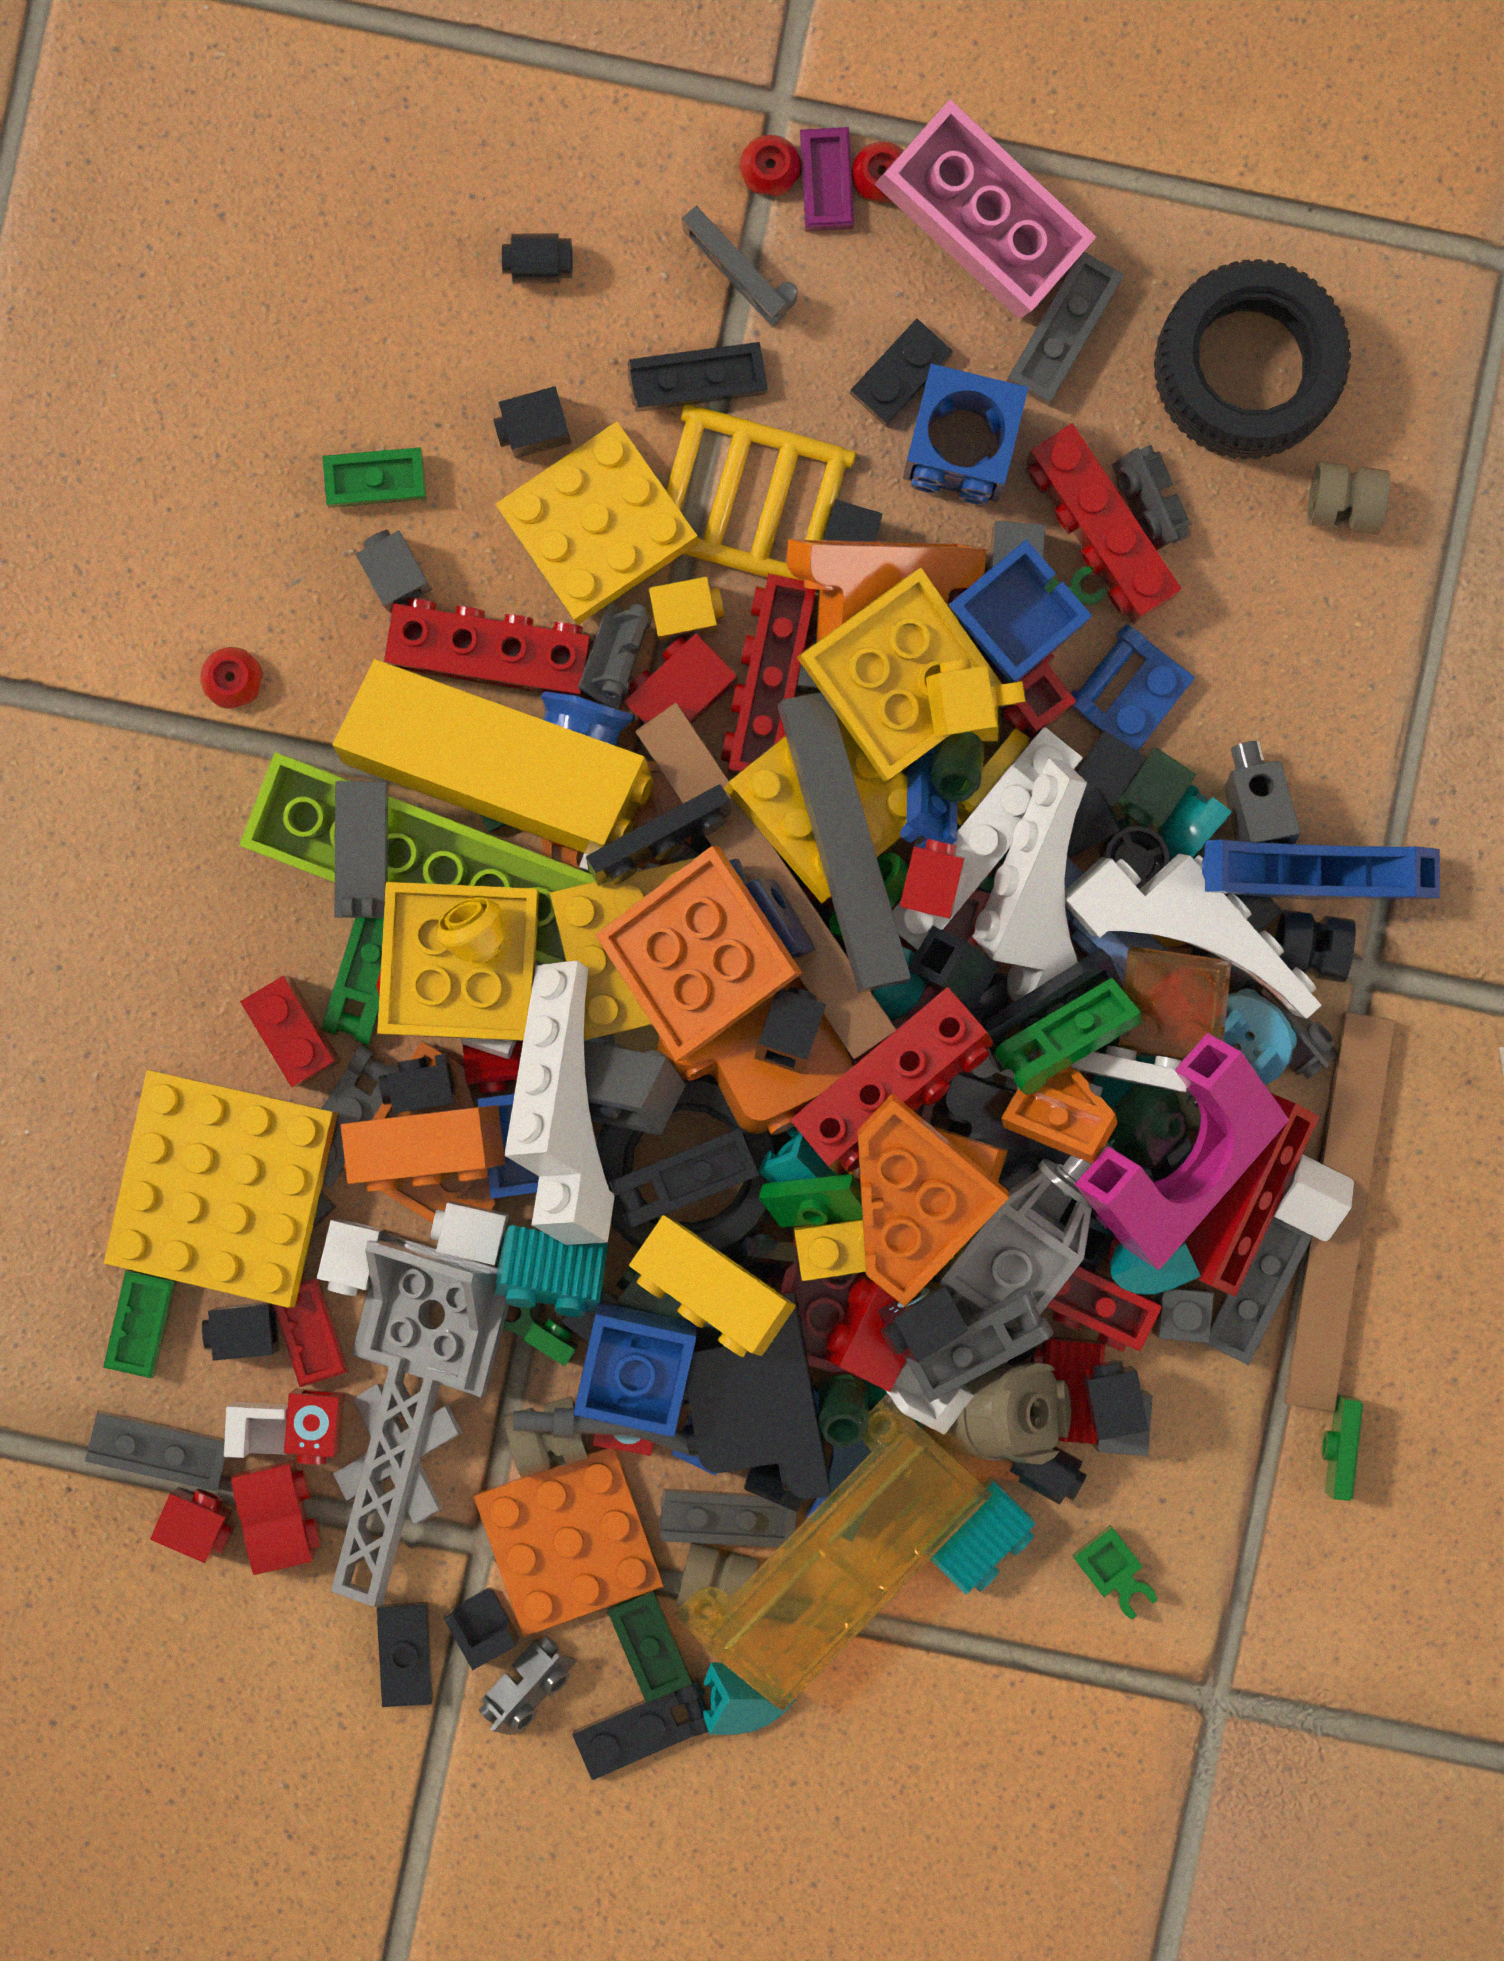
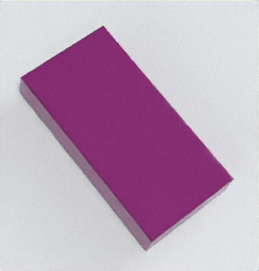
M849 127L800 130L805 231L854 229Z

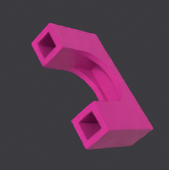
M1209 1033L1201 1039L1174 1070L1197 1101L1201 1115L1198 1138L1184 1163L1166 1178L1152 1182L1142 1167L1107 1147L1074 1184L1125 1249L1157 1270L1162 1268L1289 1121L1244 1054Z

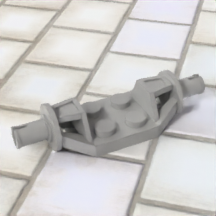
M1106 1143V1145H1105V1147L1103 1148L1102 1152H1103L1107 1147H1110L1111 1149H1113V1147L1110 1146L1108 1143ZM1070 1156L1064 1165L1055 1164L1043 1158L1038 1165L1039 1170L1009 1189L1010 1198L954 1255V1258L951 1259L940 1273L938 1284L946 1287L964 1321L1000 1303L1009 1294L1024 1287L1031 1288L1037 1299V1304L1034 1307L1040 1316L1084 1259L1093 1207L1074 1184L1092 1165L1091 1163L1074 1156ZM1072 1198H1074L1077 1202L1066 1226H1064L1060 1219ZM1017 1317L1004 1324L1009 1336L1020 1331L1022 1328Z

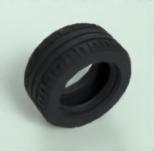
M1249 259L1242 260L1240 263L1235 261L1229 265L1219 266L1217 270L1213 269L1205 276L1203 275L1198 278L1196 283L1193 282L1174 305L1158 337L1154 355L1156 356L1154 360V377L1157 380L1156 388L1160 393V401L1164 403V410L1171 416V421L1173 424L1176 423L1178 425V429L1182 433L1187 434L1186 437L1188 439L1196 441L1198 446H1204L1210 452H1218L1217 455H1229L1230 458L1235 459L1237 457H1241V459L1251 457L1259 459L1262 456L1266 458L1275 453H1282L1285 449L1289 450L1297 443L1303 441L1324 421L1337 404L1344 390L1343 386L1347 383V374L1351 365L1348 363L1351 360V352L1349 351L1350 340L1347 337L1349 332L1344 325V316L1340 315L1341 310L1338 305H1334L1332 296H1328L1327 290L1323 286L1319 287L1317 285L1318 282L1314 278L1310 279L1307 277V273L1303 271L1300 273L1293 266L1287 267L1285 263L1281 262L1276 264L1272 260L1265 262L1262 259H1255L1254 261ZM1236 311L1261 312L1279 320L1295 337L1302 355V380L1295 395L1287 402L1267 410L1242 409L1222 400L1207 384L1199 363L1200 340L1205 329L1216 319Z
M706 1074L691 1081L682 1079L686 1086L672 1113L681 1110L705 1112L725 1123L731 1131L740 1128L757 1170L769 1150L775 1155L781 1150L778 1135H771L769 1130L759 1134H752L744 1131L738 1125L712 1075ZM603 1124L596 1146L609 1191L613 1193L609 1181L633 1171L634 1150L644 1132ZM759 1173V1176L743 1182L734 1201L718 1215L698 1222H678L724 1255H727L737 1250L738 1246L747 1237L750 1238V1236L757 1234L771 1214L759 1199L762 1184L770 1182ZM618 1194L614 1197L611 1217L612 1227L625 1240L630 1242L632 1246L640 1249L663 1215L628 1229L622 1214L626 1213V1210Z

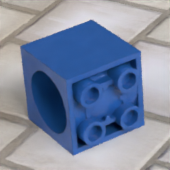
M931 363L902 479L912 481L911 487L925 493L939 494L941 488L959 492L960 500L975 505L986 506L988 500L998 502L1005 486L1029 387ZM958 410L973 412L984 418L991 433H995L998 452L991 459L987 456L973 467L952 465L944 460L935 446L931 445L928 428L938 417L944 418Z
M599 1302L573 1415L674 1437L697 1337L696 1325L690 1321Z

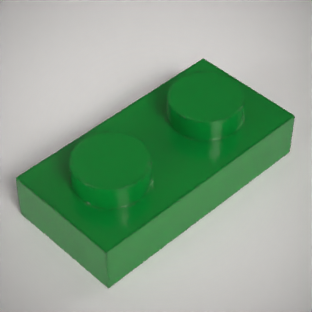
M421 447L322 456L326 505L328 508L427 500L423 451Z

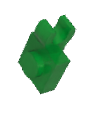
M520 1307V1318L515 1321L505 1319L503 1330L518 1334L524 1338L525 1342L564 1367L578 1347L577 1344L570 1341L574 1335L571 1330L551 1318L545 1324L538 1319L535 1320L532 1316V1308Z

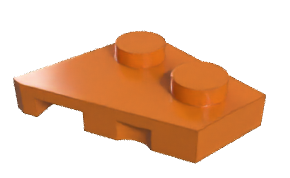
M1040 1052L1038 1053L1036 1059L1042 1056ZM1071 1066L1047 1079L1046 1083L1032 1094H1023L1018 1088L1001 1118L1004 1128L1091 1164L1099 1157L1117 1125L1116 1114L1101 1097L1093 1093L1088 1081L1078 1070L1074 1071Z

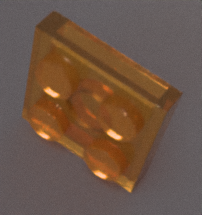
M1134 946L1130 948L1127 954L1124 992L1141 1012L1142 1023L1120 1036L1119 1047L1186 1058L1207 1033L1224 1042L1232 961Z

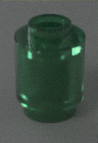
M973 732L949 735L935 746L931 782L939 796L947 801H965L981 785L985 747L982 740Z
M839 1374L832 1376L820 1387L818 1427L821 1434L830 1444L841 1448L854 1446L868 1431L869 1390L861 1379L853 1375Z

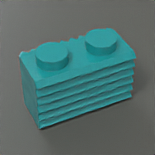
M516 1225L509 1226L501 1242L494 1294L506 1296L505 1302L515 1307L532 1308L536 1306V1302L556 1305L555 1311L561 1315L571 1317L584 1316L586 1311L593 1312L600 1302L608 1244L605 1242L565 1245L543 1231L517 1227Z
M990 1476L921 1548L923 1553L967 1595L973 1587L980 1592L995 1579L1000 1571L995 1565L1008 1552L1016 1556L1031 1542L1034 1534L1030 1529L1036 1523L1029 1513Z

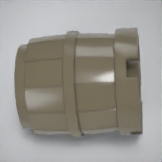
M1005 1362L965 1384L974 1397L967 1404L966 1408H963L959 1417L945 1435L934 1429L932 1430L937 1439L946 1448L958 1454L977 1457L982 1460L1000 1461L1002 1459H1010L1018 1463L1042 1465L1054 1459L1059 1451L1052 1450L1057 1444L1058 1438H1067L1072 1410L1068 1387L1064 1380L1055 1379L1051 1372L1055 1369L1049 1364L1020 1362L1014 1365Z

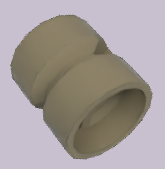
M1319 461L1314 470L1309 492L1308 525L1336 529L1344 522L1347 523L1350 531L1379 534L1388 505L1390 491L1389 471L1360 467L1355 473H1350L1346 464Z
M571 1396L546 1403L543 1412H554L555 1407L575 1408V1400ZM531 1407V1408H527V1409L520 1410V1411H535V1410ZM514 1412L504 1416L512 1456L521 1477L547 1471L550 1462L554 1460L561 1466L589 1459L585 1434L574 1433V1438H553L552 1432L513 1431Z
M691 1543L676 1606L698 1612H703L708 1607H713L716 1616L744 1623L759 1559L733 1552L725 1559L720 1556L717 1548Z

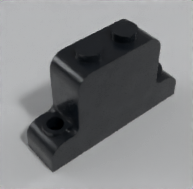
M961 1071L948 1082L950 1088L946 1094L935 1102L938 1105L936 1113L952 1119L948 1131L1008 1150L998 1181L1007 1190L1039 1170L1038 1165L1043 1158L1055 1164L1064 1165L1071 1156L1004 1128L1001 1118L1017 1092L1015 1089ZM1115 1127L1107 1141L1115 1151L1118 1150L1124 1131Z
M796 1291L780 1293L797 1306L763 1356L747 1351L744 1357H740L724 1345L703 1348L692 1355L681 1405L689 1404L693 1423L685 1425L689 1454H698L701 1464L711 1472L723 1473L768 1464H778L784 1491L790 1490L795 1496L802 1499L830 1496L832 1487Z

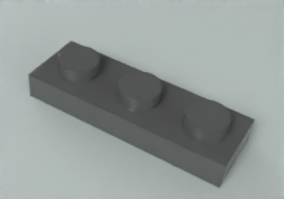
M1083 252L1070 269L1006 382L1029 387L1027 394L1049 406L1122 281L1124 274Z
M1273 1216L1237 1296L1234 1297L1225 1293L1211 1321L1209 1343L1205 1344L1247 1365L1250 1364L1313 1237L1312 1235Z

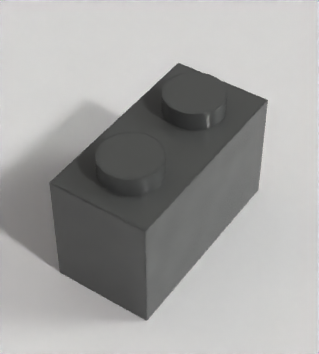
M584 1041L585 1077L591 1121L661 1136L686 1086L668 1058L663 1053L655 1050H647L646 1053L627 1050L613 1042H606L604 1045Z

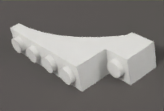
M1045 726L957 831V841L953 843V845H957L955 855L965 857L951 918L948 919L900 907L901 901L892 911L898 934L917 950L932 925L941 930L944 929L1011 847L1015 827L1023 819L1032 797L1034 782L1042 774L1048 757L1066 761L1073 769L1082 760V756Z
M1049 757L1042 774L1034 782L1031 800L1023 819L1015 827L1012 845L1004 864L996 872L994 887L984 910L977 917L973 938L992 960L1015 964L1009 971L1006 985L1007 994L1014 1002L1078 963L1070 940L1065 912L1064 879L1067 850L1073 823L1087 782L1066 761Z
M1178 854L1140 890L1136 885L1141 882V879L1124 860L1120 859L1115 863L1113 859L1101 857L1065 890V907L1092 936L1101 938L1107 931H1127L1160 935L1180 940L1211 952L1243 970L1268 989L1293 1015L1307 1019L1322 1006L1312 995L1317 989L1314 983L1299 968L1295 967L1292 971L1279 957L1284 953L1283 948L1267 931L1263 930L1261 933H1258L1246 920L1251 916V912L1236 895L1229 894L1226 897L1224 893L1205 892V879L1202 874L1203 858L1199 855L1193 859L1190 855Z
M578 960L536 965L504 1155L539 1176L532 1226L565 1245L608 1242L615 1197L614 1193L609 1191L604 1176L589 1111L584 1060V1013L589 968Z

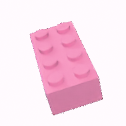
M951 99L936 113L874 184L1018 319L1030 313L1096 238L1085 225Z

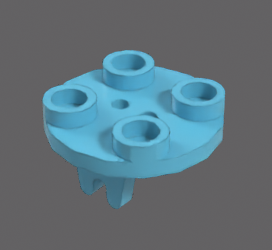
M1242 989L1237 993L1224 995L1221 998L1228 1008L1213 1019L1218 1027L1209 1034L1237 1049L1235 1043L1239 1044L1241 1049L1237 1050L1244 1054L1265 1085L1276 1080L1290 1063L1293 1049L1297 1044V1036L1290 1023L1277 1006L1266 998L1261 997L1255 990ZM1248 1032L1254 1033L1255 1037L1249 1036Z

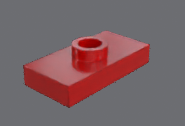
M316 1277L300 1283L295 1307L288 1308L273 1304L299 1388L349 1371L320 1279Z

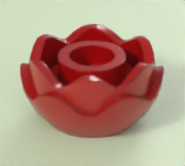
M768 134L755 138L746 146L740 158L739 168L746 186L752 192L781 196L788 192L801 174V160L797 149L789 140L778 135ZM773 161L775 166L768 168L766 162Z
M878 141L865 146L857 154L851 171L855 188L863 198L883 204L893 202L874 184L882 176L878 173V169L883 167L887 170L904 151L900 146L887 141Z
M226 647L213 652L205 660L201 670L200 681L205 695L219 707L233 709L249 704L257 697L263 673L259 662L246 650L238 647ZM234 673L235 679L231 682L227 681V674Z

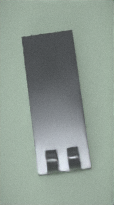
M697 205L682 218L684 233L771 327L777 324L786 315V312L796 304V286L791 282H784L774 290Z
M335 781L334 918H384L386 882H388L389 782Z
M98 1410L85 1462L217 1491L226 1458L224 1457L225 1439Z
M663 1488L660 1500L661 1516H659L658 1525L660 1528L659 1539L661 1541L794 1549L797 1512L751 1493Z

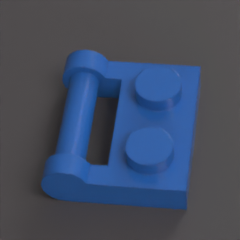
M1124 624L1116 634L1118 641L1079 691L1072 690L1071 695L1076 702L1071 709L1101 733L1105 730L1138 751L1195 677L1150 643L1138 630L1128 624ZM1134 652L1145 662L1104 713L1096 707L1094 702Z

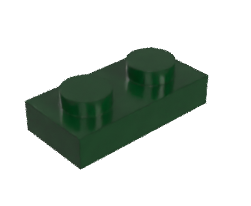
M654 1590L608 1608V1615L646 1703L692 1684L691 1675Z

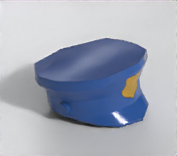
M544 691L541 696L545 707L543 720L614 746L618 745L621 733L635 721L636 717L634 714L610 708L575 695Z

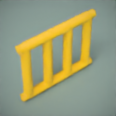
M683 405L681 421L685 422V426L666 488V492L680 511L704 428L732 436L703 539L699 538L700 542L683 554L765 578L768 577L769 573L798 579L790 573L787 563L769 558L798 455L827 463L805 540H824L846 468L851 469L852 464L856 461L857 453L838 445L707 408ZM751 442L779 449V454L751 552L749 553L722 545L749 448Z

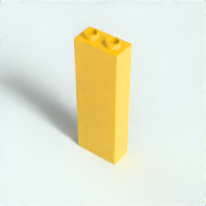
M376 659L373 660L332 744L342 763L588 855L633 831V821L631 819L638 804L643 806L647 802L654 782L646 759L642 755Z

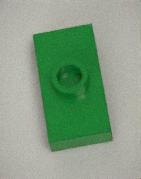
M853 1174L762 1184L759 1199L780 1227L819 1226L830 1222L863 1219L861 1185Z
M133 1270L125 1271L103 1368L151 1379L155 1377L176 1286L175 1280Z
M1337 1395L1335 1412H1333L1332 1431L1325 1430L1322 1440V1460L1328 1461L1325 1493L1335 1500L1351 1501L1354 1495L1363 1403L1353 1396Z

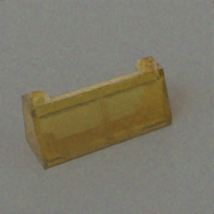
M888 1394L867 1414L862 1424L861 1433L863 1441L872 1452L731 1598L718 1588H702L696 1591L675 1612V1615L707 1651L774 1706L783 1711L993 1495L937 1439L927 1426L903 1414Z

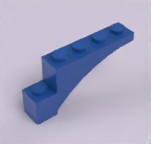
M1205 840L1202 874L1205 879V892L1303 900L1355 898L1378 900L1439 899L1440 849L1418 846H1330Z

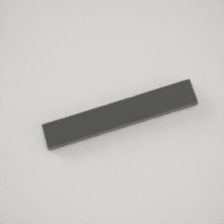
M822 693L783 699L777 705L858 993L906 983L911 979L835 711Z

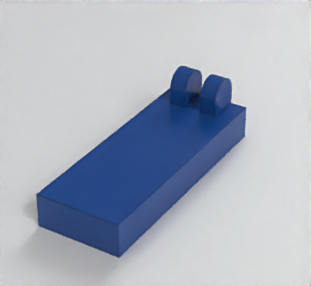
M941 742L911 763L907 770V823L902 827L900 836L909 843L916 840L915 846L923 848L926 846L927 839L950 844L957 841V754Z

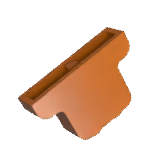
M788 539L787 567L790 573L796 578L804 580L805 588L820 589L816 642L919 568L923 569L948 605L950 592H961L964 588H969L984 575L986 561L985 548L958 543Z
M799 976L782 988L786 991L788 988H800L808 991ZM775 994L684 1061H675L661 1037H659L657 1051L663 1053L668 1058L681 1079L691 1081L708 1073L715 1078L738 1125L744 1131L752 1134H759L769 1130L771 1135H777L792 1128L794 1125L790 1119L853 1067L840 1037L824 1014L822 1015L803 1074L755 1059L756 1049Z

